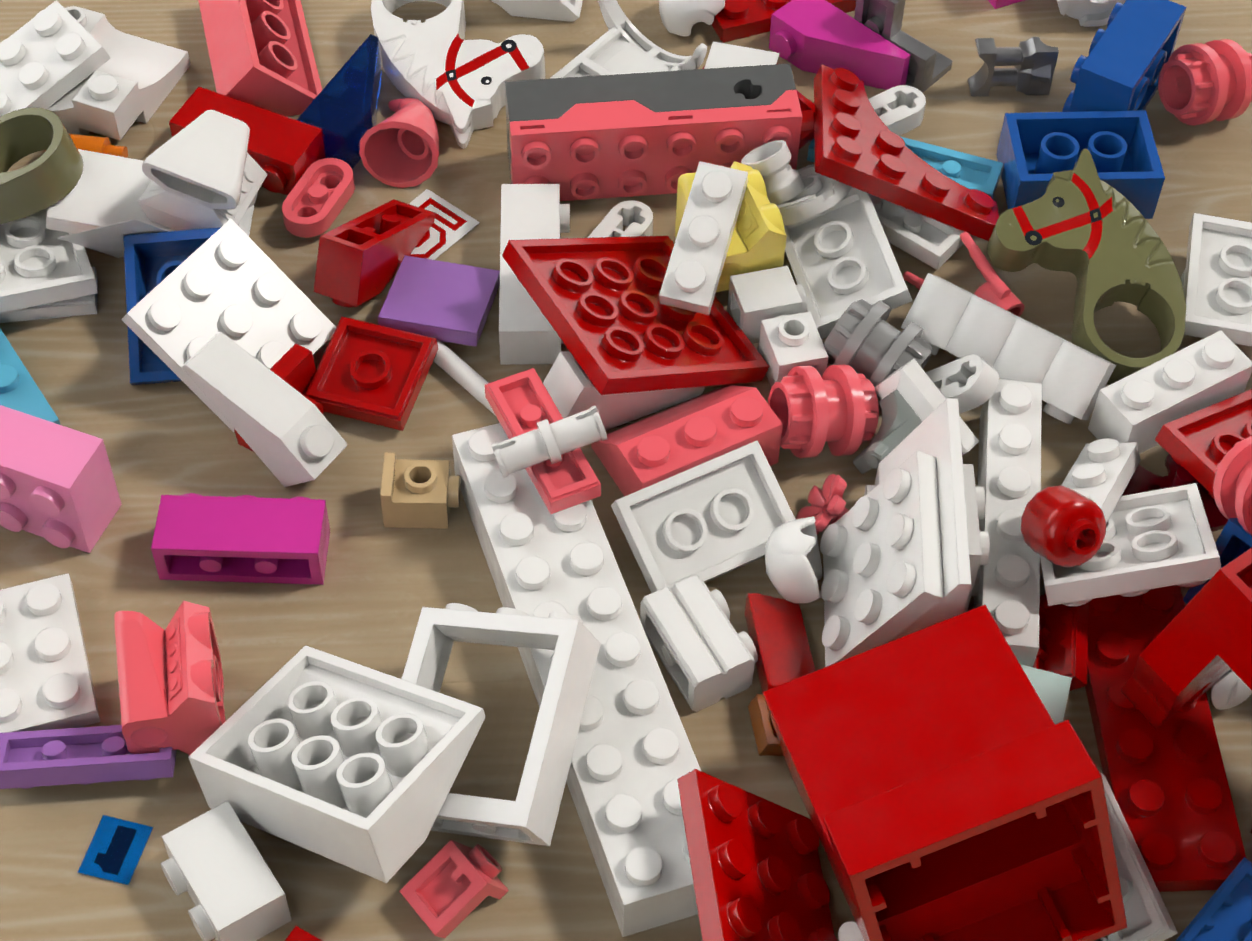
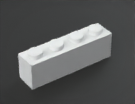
M501 184L500 365L554 364L561 351V344H564L502 257L509 240L560 239V233H570V204H560V184Z

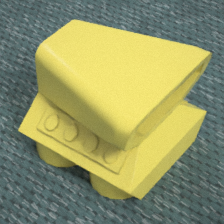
M736 161L733 162L731 168L748 172V183L716 292L729 290L730 276L777 268L784 265L787 235L779 208L774 203L770 204L767 198L765 182L759 170ZM685 173L678 178L675 238L678 234L696 173Z

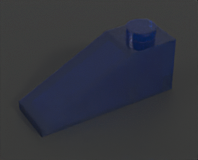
M369 35L297 119L298 121L321 128L326 158L341 159L348 163L352 169L361 160L359 154L361 138L367 130L374 127L377 123L382 67L379 37L375 35Z

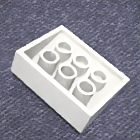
M947 398L878 464L875 485L865 486L864 496L882 482L892 469L899 467L917 450L936 457L944 599L891 641L962 614L965 611L971 588V571L958 399Z
M305 645L188 758L209 808L213 809L228 801L241 822L387 883L425 842L482 726L485 713L481 707Z

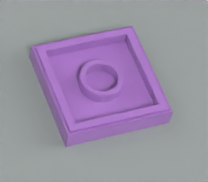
M404 255L378 315V325L436 338L439 341L477 347L500 286V271Z

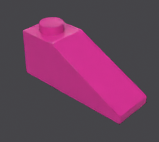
M791 0L772 14L769 49L780 53L779 57L784 58L797 68L817 74L821 64L832 69L844 68L853 72L859 80L864 81V85L883 90L906 85L910 54L826 0Z

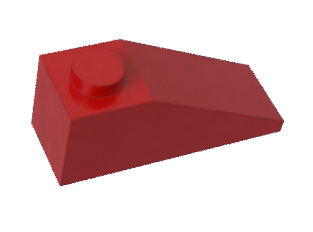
M393 199L321 235L319 238L313 292L330 297L333 303L343 307L360 306L362 303L380 294L398 271L404 255L409 256L434 223L435 212Z

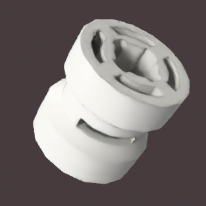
M783 140L765 143L751 150L741 161L742 164L759 170L765 182L767 198L770 204L780 205L796 197L805 188L799 171L792 169L791 165H789L791 153L786 142Z

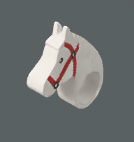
M372 0L371 14L377 54L386 75L406 98L410 97L420 100L430 108L434 119L449 124L458 145L463 149L468 146L474 130L494 126L493 120L499 114L500 109L506 105L505 81L546 79L544 48L541 42L534 36L525 34L514 35L501 43L482 39L464 40L466 28L464 0ZM415 1H432L447 7L442 13L426 19L423 23H421V20H407V22H403L402 18L392 14L402 5Z

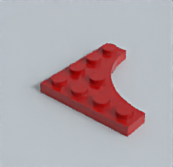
M821 64L814 78V104L817 108L814 122L815 172L989 241L999 218L997 202L980 190H970L948 178L906 147L905 141L896 133L891 132L874 111L865 92L864 81L859 80L853 72L844 68L832 69Z

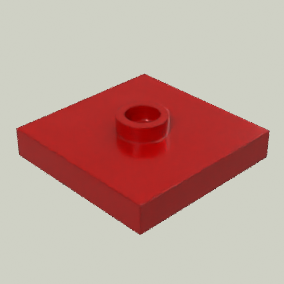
M341 316L305 395L323 405V412L403 431L437 354V339Z

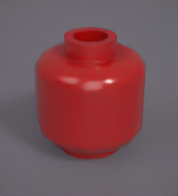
M1060 485L1052 486L1036 493L1027 503L1021 517V533L1025 543L1040 556L1059 566L1075 567L1090 560L1100 549L1106 535V520L1102 509L1093 500L1073 489Z

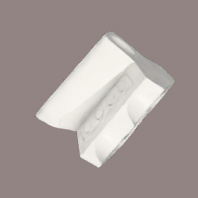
M207 110L151 153L142 164V172L151 179V182L138 200L148 219L176 231L222 227L230 219L239 226V222L246 210L255 204L258 190L268 175L247 153L250 136L249 126L243 121L215 110Z

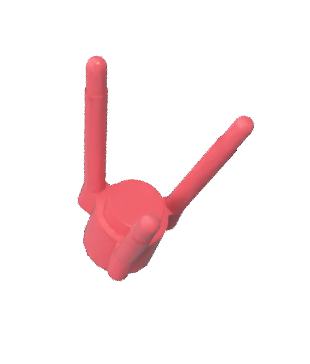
M962 232L960 239L968 249L969 256L976 264V267L987 281L974 294L1020 317L1024 311V304L999 278L970 234ZM909 271L903 273L904 280L920 290L924 279Z

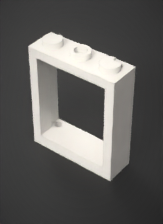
M449 603L445 609L422 607L402 680L436 692H440L454 641L555 650L516 801L448 793L431 831L550 846L601 643L583 625V621L579 617L565 612H551L548 617H536L508 607L498 608L496 613L478 612L470 606L459 603Z

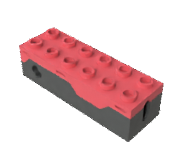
M790 63L505 81L507 152L511 184H560V201L676 194L678 178L685 173H696L699 161L731 168L734 161L741 163L743 157L751 150L776 140L786 142L791 153L789 165H791L792 169L796 170L799 149L814 139V122L817 108L811 100L796 90Z

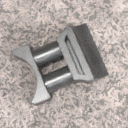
M1031 37L1026 41H1020L1019 47L998 48L995 46L994 38L975 39L978 55L984 63L977 73L968 78L972 97L989 96L990 87L1015 86L1016 91L1023 92L1026 95H1049L1059 54L1058 47L1044 44L1039 37ZM995 66H1015L1014 68H994Z

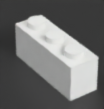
M1220 330L1100 389L1088 430L1098 440L1110 438L1117 440L1119 443L1137 442L1139 454L1159 445L1154 439L1164 424L1243 393L1252 373V361Z

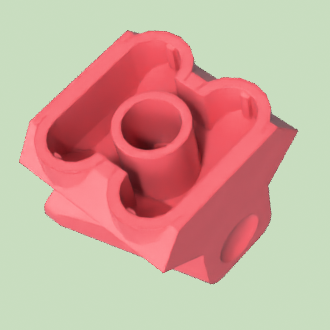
M183 601L165 630L140 612H116L114 614L121 726L128 751L132 754L160 752V748L172 747L173 750H180L191 755L226 721L221 654L210 608Z

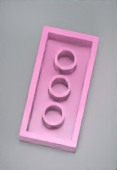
M0 405V525L10 531L19 532L24 530L44 537L49 543L59 548H68L70 546L90 553L122 505L103 439Z

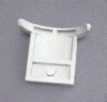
M598 0L602 16L609 31L550 79L698 69L703 63L707 46L701 43L695 49L692 56L672 54L647 39L627 18L617 0Z

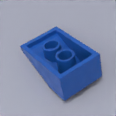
M221 227L123 235L127 313ZM128 327L130 384L142 385L182 381Z

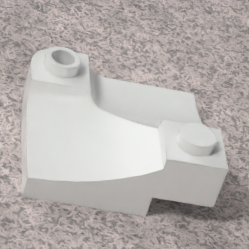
M76 6L66 7L65 9L103 46L111 59L47 110L54 112L60 118L69 134L88 135L91 131L121 140L135 120L147 124L190 67L188 51L123 33L115 29L108 22L105 14Z

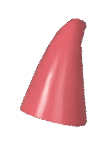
M410 97L391 100L388 102V107L395 114L365 132L360 140L359 154L366 170L382 183L397 188L417 186L429 179L438 166V128L430 108L420 100Z

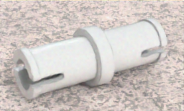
M594 405L590 409L550 424L547 419L536 423L537 429L500 443H493L491 446L502 476L505 478L509 474L549 459L551 464L562 461V454L600 440L604 441L608 438L599 412Z

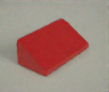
M748 593L746 596L745 618L749 636L755 645L758 655L756 668L762 694L763 691L814 672V662L799 603L759 593Z

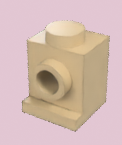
M385 452L380 493L384 527L448 529L450 507H460L461 494L460 475H451L450 460L396 459L395 453Z

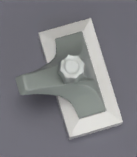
M915 359L906 363L874 387L881 399L879 404L882 410V424L869 445L853 460V464L861 474L866 473L872 468H878V464L946 400ZM959 416L963 456L980 441Z

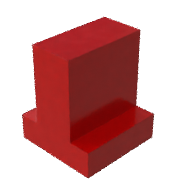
M986 605L763 691L786 765L816 829L854 919L859 926L864 941H1095L1127 928L1102 776L1069 720L1057 724L1053 722Z

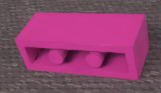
M195 493L161 495L151 546L159 580L323 585L330 538L326 500L310 499L307 497H293L290 499L257 498L251 495H240L237 497L202 496Z

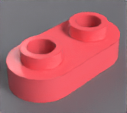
M325 158L312 163L307 168L282 204L284 225L291 234L302 238H310L321 235L329 229L355 190L353 170L348 163L337 158Z

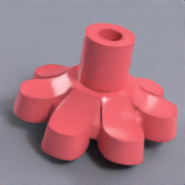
M831 474L824 481L823 490L814 485L807 499L811 506L801 508L796 519L814 516L817 534L822 532L828 525L835 523L849 511L845 507L846 501L842 499L847 482L840 475Z

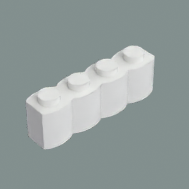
M930 273L927 274L901 326L902 329H905L911 322H914L923 328L920 338L931 345L933 355H936L940 348L955 355V360L967 355H978L998 372L1000 379L1042 384V400L1047 402L1042 411L1067 424H1071L1074 417L1088 420L1095 407L1100 389L1106 386L1116 367L1115 364Z

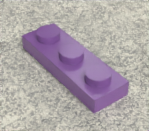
M121 725L0 733V789H28L39 786L87 785L98 782L170 778L174 776L177 750H173L172 747L160 748V752L132 754L127 749Z

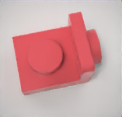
M450 840L399 892L432 933L437 937L445 939L487 896L500 900L509 890L497 877L502 871L500 864L485 848L479 844L471 848Z

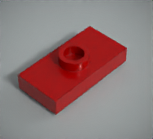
M1044 594L1040 596L1039 650L1033 668L1071 677L1069 691L1087 686L1089 602L1080 606H1066L1063 604L1048 606L1047 596Z

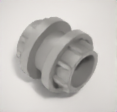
M863 299L857 302L854 301L847 308L824 342V347L829 356V364H846L851 366L856 373H863L866 379L872 382L874 387L912 359H915L921 368L924 369L932 355V347L920 338L923 328L911 322L901 332L886 322L892 309L881 300L872 306Z

